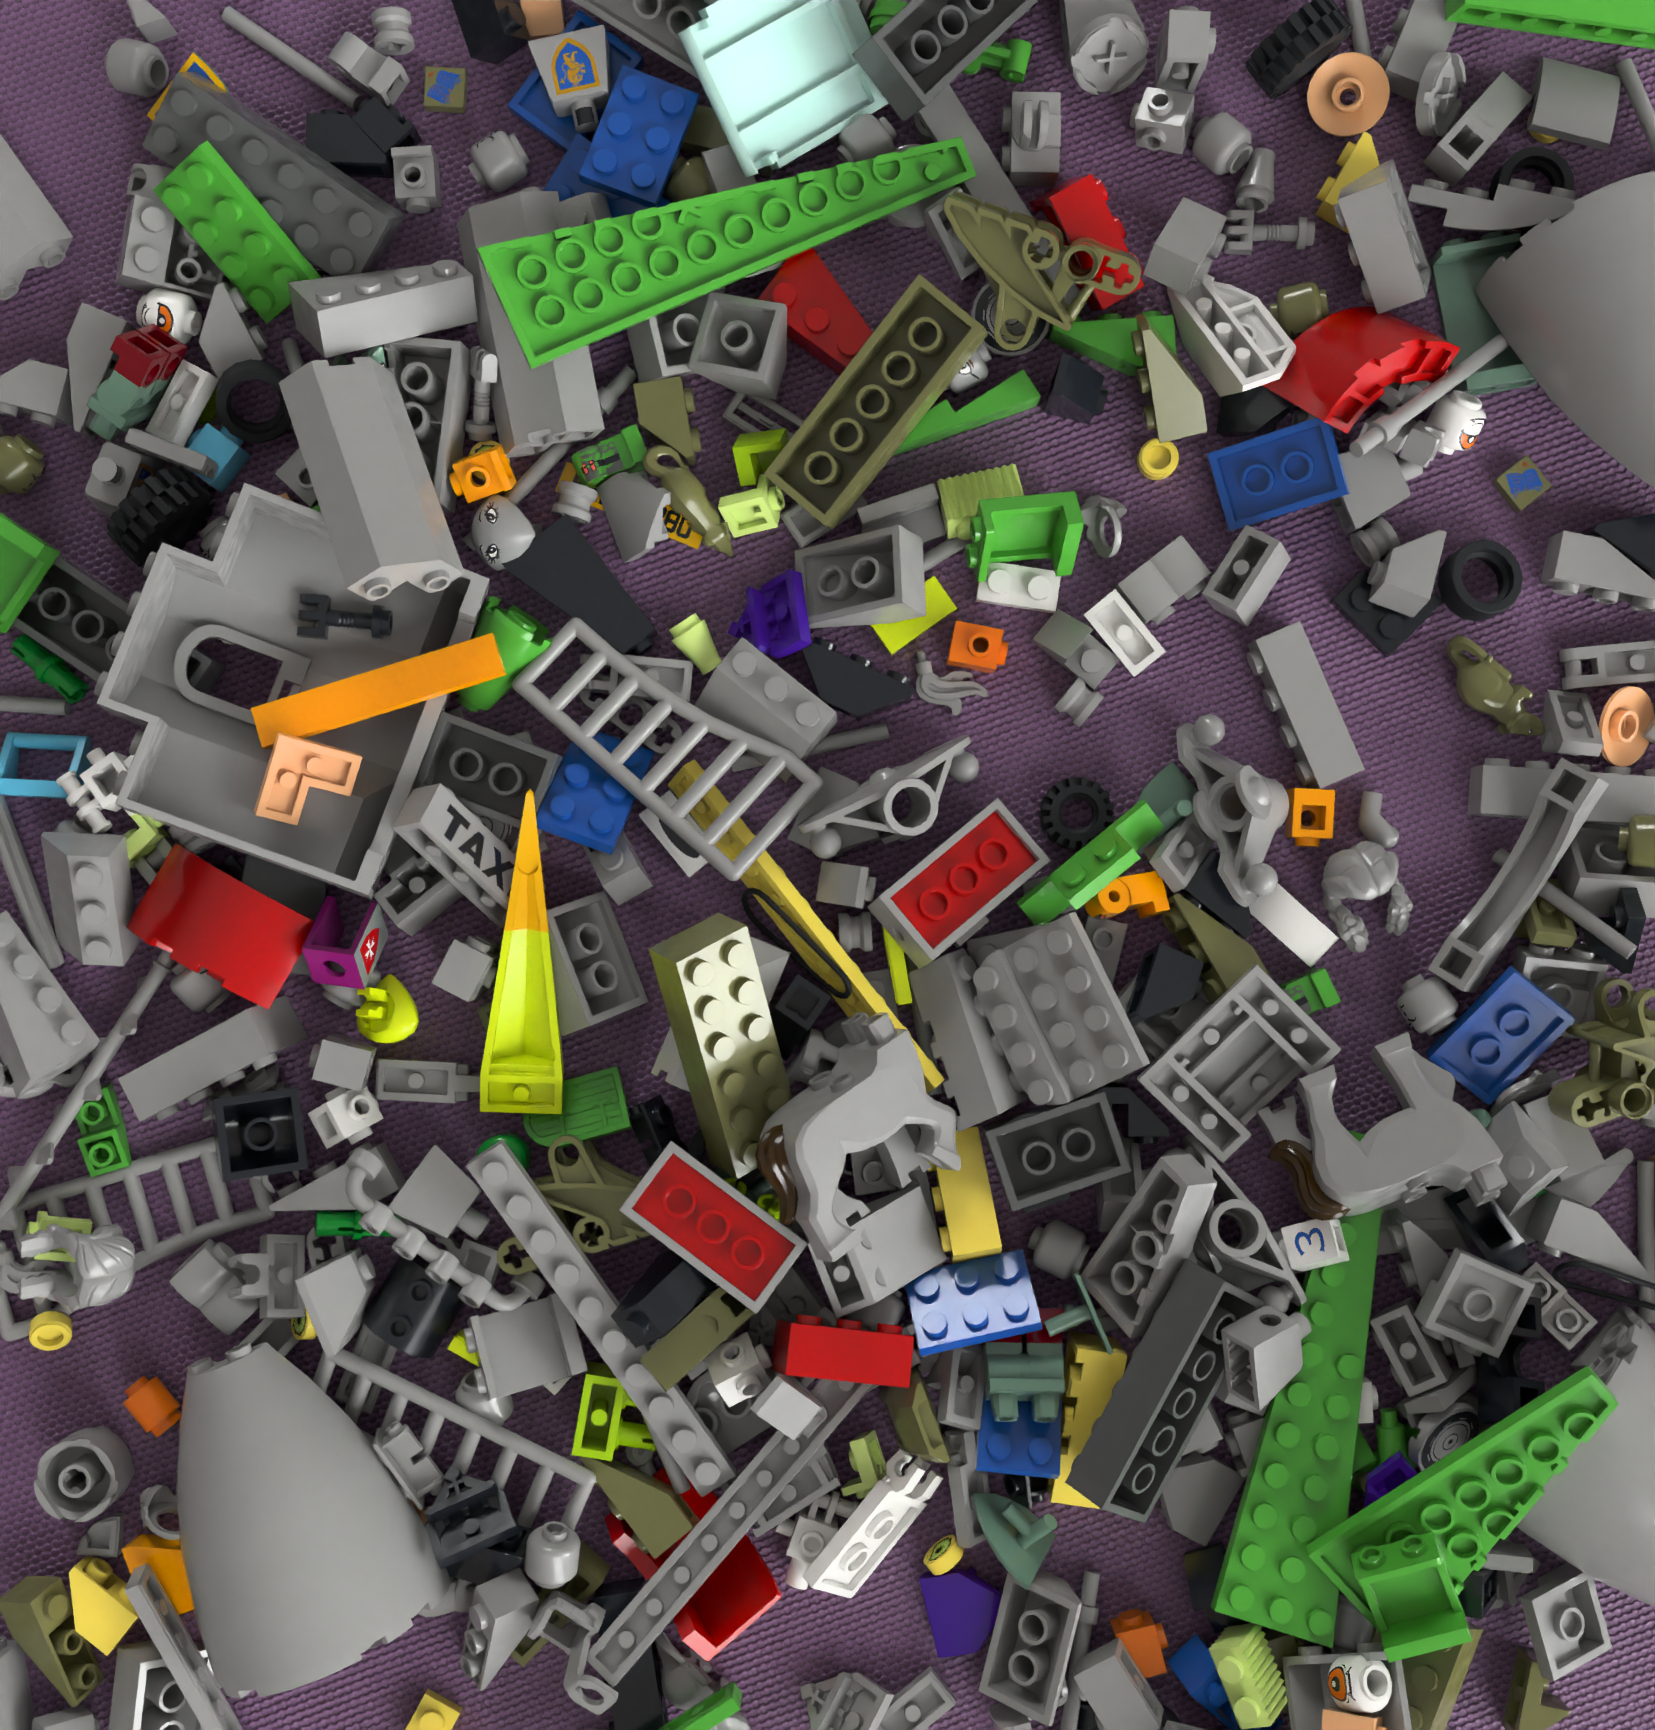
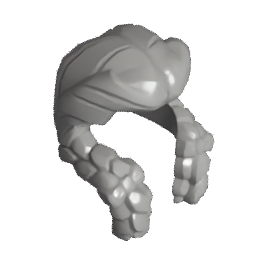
M1361 841L1350 849L1341 850L1330 856L1326 862L1321 882L1323 907L1329 911L1328 916L1337 927L1340 938L1345 941L1347 948L1353 953H1361L1366 950L1369 944V933L1362 918L1353 915L1349 909L1342 905L1340 899L1348 897L1372 900L1389 891L1391 901L1388 906L1385 929L1388 934L1394 933L1396 936H1400L1406 931L1409 926V912L1413 908L1412 902L1408 895L1405 894L1403 884L1397 878L1399 867L1397 855L1392 851H1386L1382 845L1372 841Z
M50 1224L46 1227L47 1230L40 1229L34 1234L29 1233L18 1239L17 1248L21 1253V1258L35 1257L39 1253L42 1254L52 1249L64 1247L75 1259L79 1275L82 1278L79 1287H77L76 1284L69 1282L67 1276L61 1273H55L54 1276H51L48 1273L42 1272L38 1276L21 1277L17 1285L19 1289L18 1296L21 1300L35 1297L47 1298L51 1301H57L63 1307H69L71 1311H77L86 1307L102 1306L111 1303L129 1291L135 1278V1248L133 1243L123 1235V1230L118 1224L100 1226L92 1234H81L57 1224Z

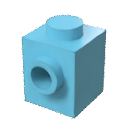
M207 423L203 429L196 430L187 442L188 449L202 453L217 463L219 468L214 479L195 472L193 473L222 494L251 455L240 447L244 441L230 434L224 426L218 431Z

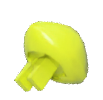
M388 974L375 988L357 989V995H364L366 1001L360 1009H356V1024L359 1033L368 1040L385 1044L396 1043L406 1039L415 1032L419 1023L417 1006L407 989L395 976Z

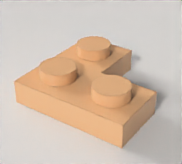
M277 732L253 812L257 816L297 826L309 786L351 796L362 756L355 752Z

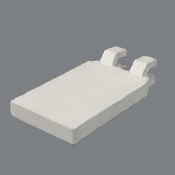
M899 1449L886 1463L887 1476L877 1482L802 1575L811 1588L847 1598H852L927 1506L925 1501L931 1498L944 1479L938 1472L931 1470L927 1474L926 1480L923 1483L920 1482L925 1470L931 1465L927 1460L918 1457L905 1470L904 1476H902L901 1472L902 1467L913 1458L908 1452Z

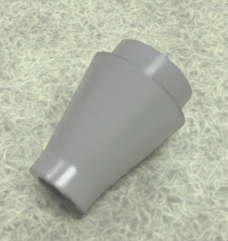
M1256 148L1252 151L1251 159L1234 191V195L1237 198L1236 204L1241 210H1254V213H1261L1266 211L1268 205L1274 201V162L1276 154L1270 149Z

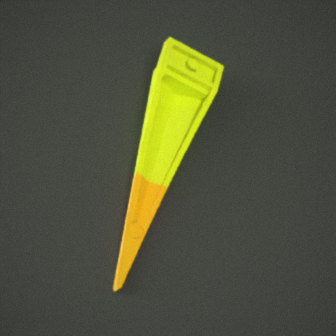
M531 788L526 792L480 1072V1112L562 1114L564 1063L534 794Z

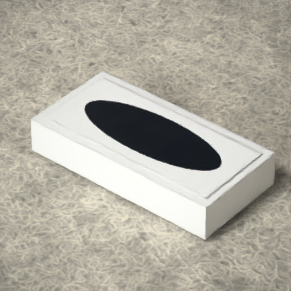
M670 790L660 797L670 807L678 801ZM648 808L638 815L689 878L709 863ZM688 813L684 819L703 834L704 831Z

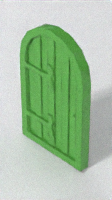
M615 1066L563 1081L562 1114L523 1113V1125L528 1136L538 1145L550 1148L554 1140L562 1135L577 1136L585 1142L632 1129L619 1067ZM564 1142L561 1143L557 1148L569 1147L574 1144Z

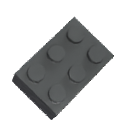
M442 711L413 789L441 783L449 788L468 810L520 829L526 792L530 788L533 791L537 816L564 757Z
M1100 1088L1065 1104H1046L982 1126L1007 1203L1012 1212L1131 1172L1105 1091Z

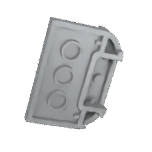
M1076 912L1069 913L1007 947L994 951L983 961L980 968L974 972L973 982L976 986L981 1007L1019 1085L1034 1104L1061 1105L1068 1103L1150 1064Z

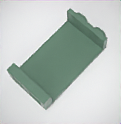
M1495 231L1483 235L1478 241L1467 243L1465 238L1452 239L1442 243L1441 248L1429 259L1444 340L1460 347V350L1449 366L1450 370L1501 333L1479 299L1475 289L1488 269L1500 256L1505 257L1507 260L1512 255L1511 251L1521 242L1519 239L1521 238L1520 233L1505 235V231ZM1509 346L1455 386L1453 390L1466 392L1473 396H1480L1534 386L1538 382Z

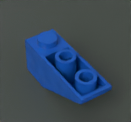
M1197 1634L1167 1661L1189 1694L1229 1729L1277 1730L1284 1723L1278 1716L1272 1726L1239 1728L1208 1650L1211 1646Z

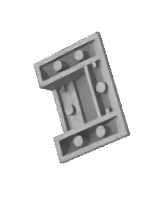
M1255 963L1137 1077V1080L1224 1163L1252 1136L1245 1125L1257 1114V1111L1263 1109L1302 1070L1308 1075L1321 1070L1342 1049Z

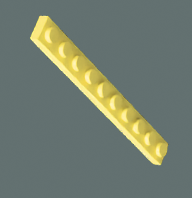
M693 759L682 766L668 783V786L679 799L701 776L704 770ZM714 785L689 813L705 832L730 803ZM739 817L715 846L733 862L756 835L750 831ZM765 850L740 879L747 888H756L768 895L847 975L852 987L851 995L846 999H840L831 994L845 1014L850 1018L858 1012H866L870 1018L880 1012H886L895 1029H907L889 1009L883 997L875 991L864 977L858 965L850 959L839 945L833 933L825 927L814 913L808 901L800 895L789 881L783 869L775 863ZM753 894L807 965L837 991L845 993V985L838 974L762 898ZM911 1037L923 1069L925 1088L928 1094L945 1079L939 1073L933 1061L925 1055Z

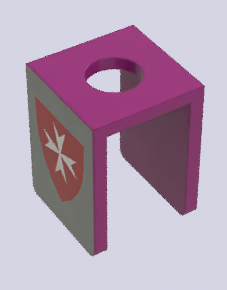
M327 896L302 946L314 983L365 989L388 939V931L380 904L378 902H371L351 948L342 949L336 947L343 935L344 926L335 897ZM333 961L340 964L345 969V972H335L329 969V962Z

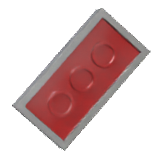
M997 798L876 898L867 908L920 970L932 962L1032 877L1050 859L999 798Z
M670 1141L619 1209V1211L756 1314L808 1244L672 1141Z

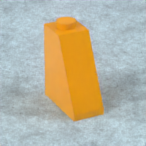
M140 1534L135 1536L121 1549L130 1574H132L134 1568L145 1563L152 1567L178 1615L194 1609L180 1540H169L156 1534Z

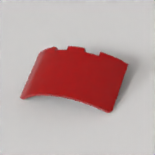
M1354 307L1327 316L1300 334L1293 341L1296 345V353L1281 378L1262 386L1323 422L1348 434L1363 412L1384 395V387L1394 382H1398L1401 385L1413 381L1435 382L1445 374L1460 347L1389 311L1377 314L1375 307Z
M176 843L166 857L126 928L149 945L157 946L170 952L169 957L190 970L198 973L201 967L208 969L206 974L222 982L221 987L269 1010L300 957L302 946L314 921L237 880L192 853L184 846Z
M664 1467L652 1476L672 1485ZM687 1478L690 1489L681 1495L701 1520L718 1501L719 1497L714 1491L701 1497ZM612 1512L605 1517L612 1543L636 1566L646 1580L650 1579L694 1529L693 1527L654 1559L650 1553H643L635 1544L632 1538L634 1531L625 1519L619 1520ZM747 1534L742 1537L672 1619L682 1641L707 1662L781 1598V1591L772 1573Z

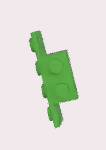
M1142 799L1016 903L1034 925L1049 923L1070 905L1075 910H1078L1138 861L1140 856L1136 851L1161 832L1164 825L1147 802Z

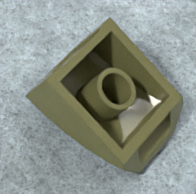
M916 1364L911 1367L909 1388L882 1385L878 1396L885 1403L897 1435L895 1442L900 1449L927 1461L947 1463L950 1461L945 1436L940 1423L937 1422V1414L919 1366Z

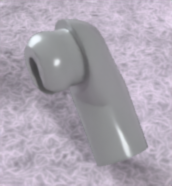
M1363 791L1358 819L1359 830L1369 841L1382 845L1383 848L1395 846L1399 840L1398 830L1392 827L1380 815L1383 794Z

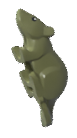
M657 445L650 448L643 456V466L650 475L661 479L660 488L664 487L671 492L669 506L675 513L681 514L687 521L689 528L702 536L701 542L704 545L732 557L733 547L728 523L721 522L718 508L713 503H710L706 497V489L703 484L688 470L689 466L683 464L677 451L666 445ZM662 455H670L678 462L679 467L660 465L657 459Z
M1456 635L1450 639L1447 644V654L1457 668L1456 689L1462 702L1471 709L1490 715L1499 723L1497 730L1501 734L1513 733L1522 736L1544 735V724L1537 716L1528 712L1522 700L1531 699L1534 694L1522 685L1511 686L1509 680L1513 675L1472 640L1462 635ZM1462 650L1473 654L1478 659L1474 661L1462 653Z

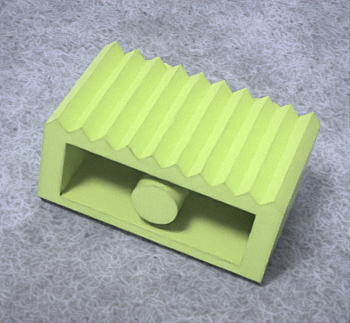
M1013 463L1009 466L1003 465L1001 468L995 467L994 469L988 468L985 471L979 470L977 473L971 472L969 475L964 473L962 476L956 475L945 480L940 478L937 481L938 503L948 539L956 537L961 540L971 539L970 518L976 517L979 500L1024 496L1017 467Z
M1254 1623L1224 1628V1631L1221 1632L1215 1643L1211 1644L1212 1647L1208 1648L1240 1729L1272 1726L1288 1703L1286 1687L1283 1686L1284 1680L1280 1678L1281 1672L1277 1670L1278 1664L1273 1662L1275 1657L1270 1654L1272 1649L1267 1646L1269 1641L1264 1639L1266 1633L1261 1631L1262 1626Z

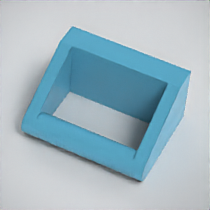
M7 732L0 753V795L66 799L68 797L62 786H58L56 781L17 779L19 748L75 751L69 771L76 773V778L82 786L85 784L79 775L90 768V761L86 757L91 752L90 736Z

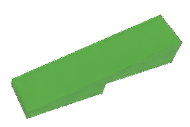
M1022 369L956 412L948 400L945 399L927 411L893 456L1037 407L1041 395L1024 369Z

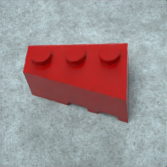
M1092 173L1068 179L1029 202L1034 213L1042 209L1049 223L1061 230L1065 240L1064 245L1070 246L1077 238L1091 237L1099 243L1129 253L1123 240L1126 238L1125 229L1118 217H1112L1106 201H1108L1106 188L1100 179H1094ZM1086 251L1073 253L1072 259L1077 267L1086 269L1093 265V259ZM1105 255L1096 274V277L1102 279L1104 270L1116 274L1115 282L1118 284H1123L1125 278L1132 279L1134 277L1128 273L1129 265L1121 263L1119 269L1106 266L1110 257ZM1140 263V266H1141V275H1143V268H1142V265H1141V263ZM1140 277L1137 287L1125 295H1115L1095 288L1086 302L1091 310H1104L1145 285ZM1076 283L1079 290L1081 291L1085 284Z
M813 248L787 259L758 298V300L786 304L787 337L838 375H841L873 334Z
M796 1314V1321L776 1319L772 1352L773 1366H771V1370L790 1376L909 1388L914 1336L902 1334V1326L878 1323L877 1331L861 1329L862 1321L837 1319L836 1326L821 1325V1317Z

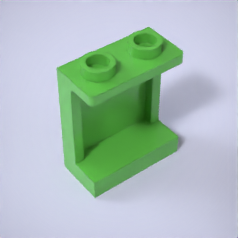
M1076 492L979 500L976 517L970 518L972 542L966 544L965 547L967 567L974 568L977 582L986 581L989 563L1051 558L1056 576L1072 575L1084 526Z
M1 512L0 632L6 634L60 554V551Z
M1433 1531L1420 1535H1409L1402 1540L1380 1546H1369L1362 1551L1350 1554L1355 1579L1358 1586H1361L1379 1629L1383 1649L1389 1663L1472 1641L1464 1610Z

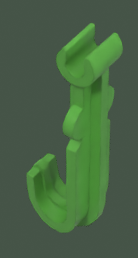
M876 0L874 9L871 10L868 18L871 36L906 6L908 2ZM1011 39L1007 44L993 42L962 73L966 75L976 74L982 66L999 70L1000 76L1007 81L1023 83L1032 44L1021 39Z

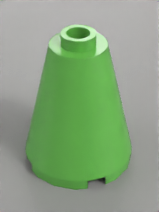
M489 596L484 603L472 639L490 633L494 634L506 675L456 691L459 695L457 698L458 702L473 712H478L479 709L488 711L512 688L514 678L534 658L551 645V639L553 638L547 639L545 637L549 629L533 616L513 604L509 610L498 606L502 599L494 596Z

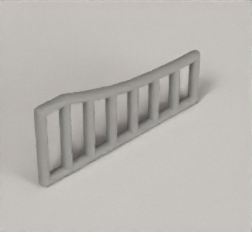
M571 618L551 639L552 643L534 658L512 682V687L517 693L729 881H737L823 786L822 778L792 751L715 718L675 695L614 649L580 618ZM577 637L594 653L558 692L549 699L532 683ZM607 663L625 679L589 718L579 726L562 710ZM639 688L658 703L610 753L593 736ZM672 711L693 723L642 780L623 765ZM707 732L730 741L731 743L672 807L654 792L658 785ZM747 749L770 758L768 763L703 834L684 819ZM786 768L803 783L802 786L732 862L714 845L781 771Z
M214 1136L134 1160L130 1166L94 1177H90V1174L26 1193L16 1208L19 1225L12 1233L17 1246L18 1239L26 1235L28 1222L25 1210L46 1204L49 1216L68 1217L63 1199L84 1192L95 1229L103 1225H112L101 1187L123 1181L144 1249L135 1254L136 1271L159 1259L192 1245L237 1229L270 1220L275 1216L276 1211H271L269 1205L273 1204L272 1196L264 1188L261 1180L249 1178L257 1207L234 1213L226 1183L221 1180ZM200 1157L219 1219L197 1227L178 1163ZM162 1169L181 1232L159 1242L139 1176ZM18 1249L22 1265H27L36 1260L33 1257L21 1258V1253ZM63 1261L66 1271L73 1277L72 1283L79 1287L82 1278L79 1275L76 1262ZM0 1286L1 1337L5 1341H13L29 1336V1325L33 1318L16 1323L7 1292ZM32 1298L37 1315L43 1312L57 1311L69 1316L74 1312L69 1307H63L61 1304L53 1308L51 1300L47 1298L42 1304L37 1305L35 1298Z
M343 1348L329 1358H326L323 1350L313 1382L326 1394L335 1365L357 1374L344 1410L356 1425L373 1382L393 1392L381 1425L385 1435H387L385 1430L390 1424L395 1421H401L408 1400L430 1410L419 1438L423 1449L412 1457L414 1462L427 1453L429 1456L431 1455L443 1421L446 1418L466 1428L452 1464V1468L461 1470L463 1475H466L481 1436L503 1446L490 1480L495 1481L499 1490L503 1491L518 1454L540 1464L516 1521L517 1525L527 1528L532 1527L555 1472L576 1482L577 1484L560 1521L573 1531L575 1530L596 1481V1475L593 1471ZM361 1430L373 1445L375 1437Z

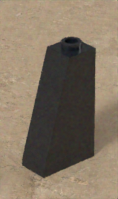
M566 514L535 537L529 548L520 557L502 563L513 577L570 618H580L619 653L642 656L655 645L653 638L658 635L655 628Z

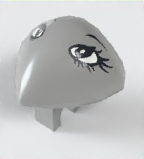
M498 494L491 495L481 503L471 528L473 545L484 563L496 571L505 568L502 563L520 557L529 548L533 539L542 533V524H531L512 501Z

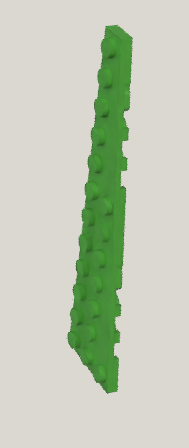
M960 136L908 148L901 152L878 155L875 158L854 163L838 164L835 167L815 172L808 171L776 181L769 180L669 203L659 208L652 207L639 210L633 214L595 220L593 223L581 226L561 228L542 235L527 236L477 248L476 251L528 366L532 370L967 182L977 175Z
M1347 1130L1359 1142L1365 1136L1364 1134ZM1382 1207L1355 1216L1337 1218L1340 1221L1350 1260L1308 1270L1305 1273L1301 1288L1306 1295L1307 1301L1301 1306L1296 1305L1295 1312L1303 1314L1311 1325V1332L1301 1339L1303 1366L1267 1406L1210 1606L1216 1612L1333 1648L1339 1588L1308 1556L1307 1545L1347 1520Z

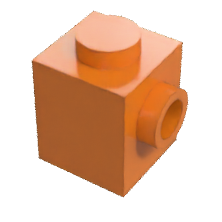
M956 620L953 626L946 665L993 674L997 664L1003 666L1005 664L1009 642L1002 641L1004 630Z
M1139 1609L1127 1610L1120 1613L1118 1618L1110 1620L1114 1639L1120 1637L1144 1678L1167 1673L1161 1650L1168 1648L1166 1635L1162 1623L1155 1624L1149 1610L1143 1612Z

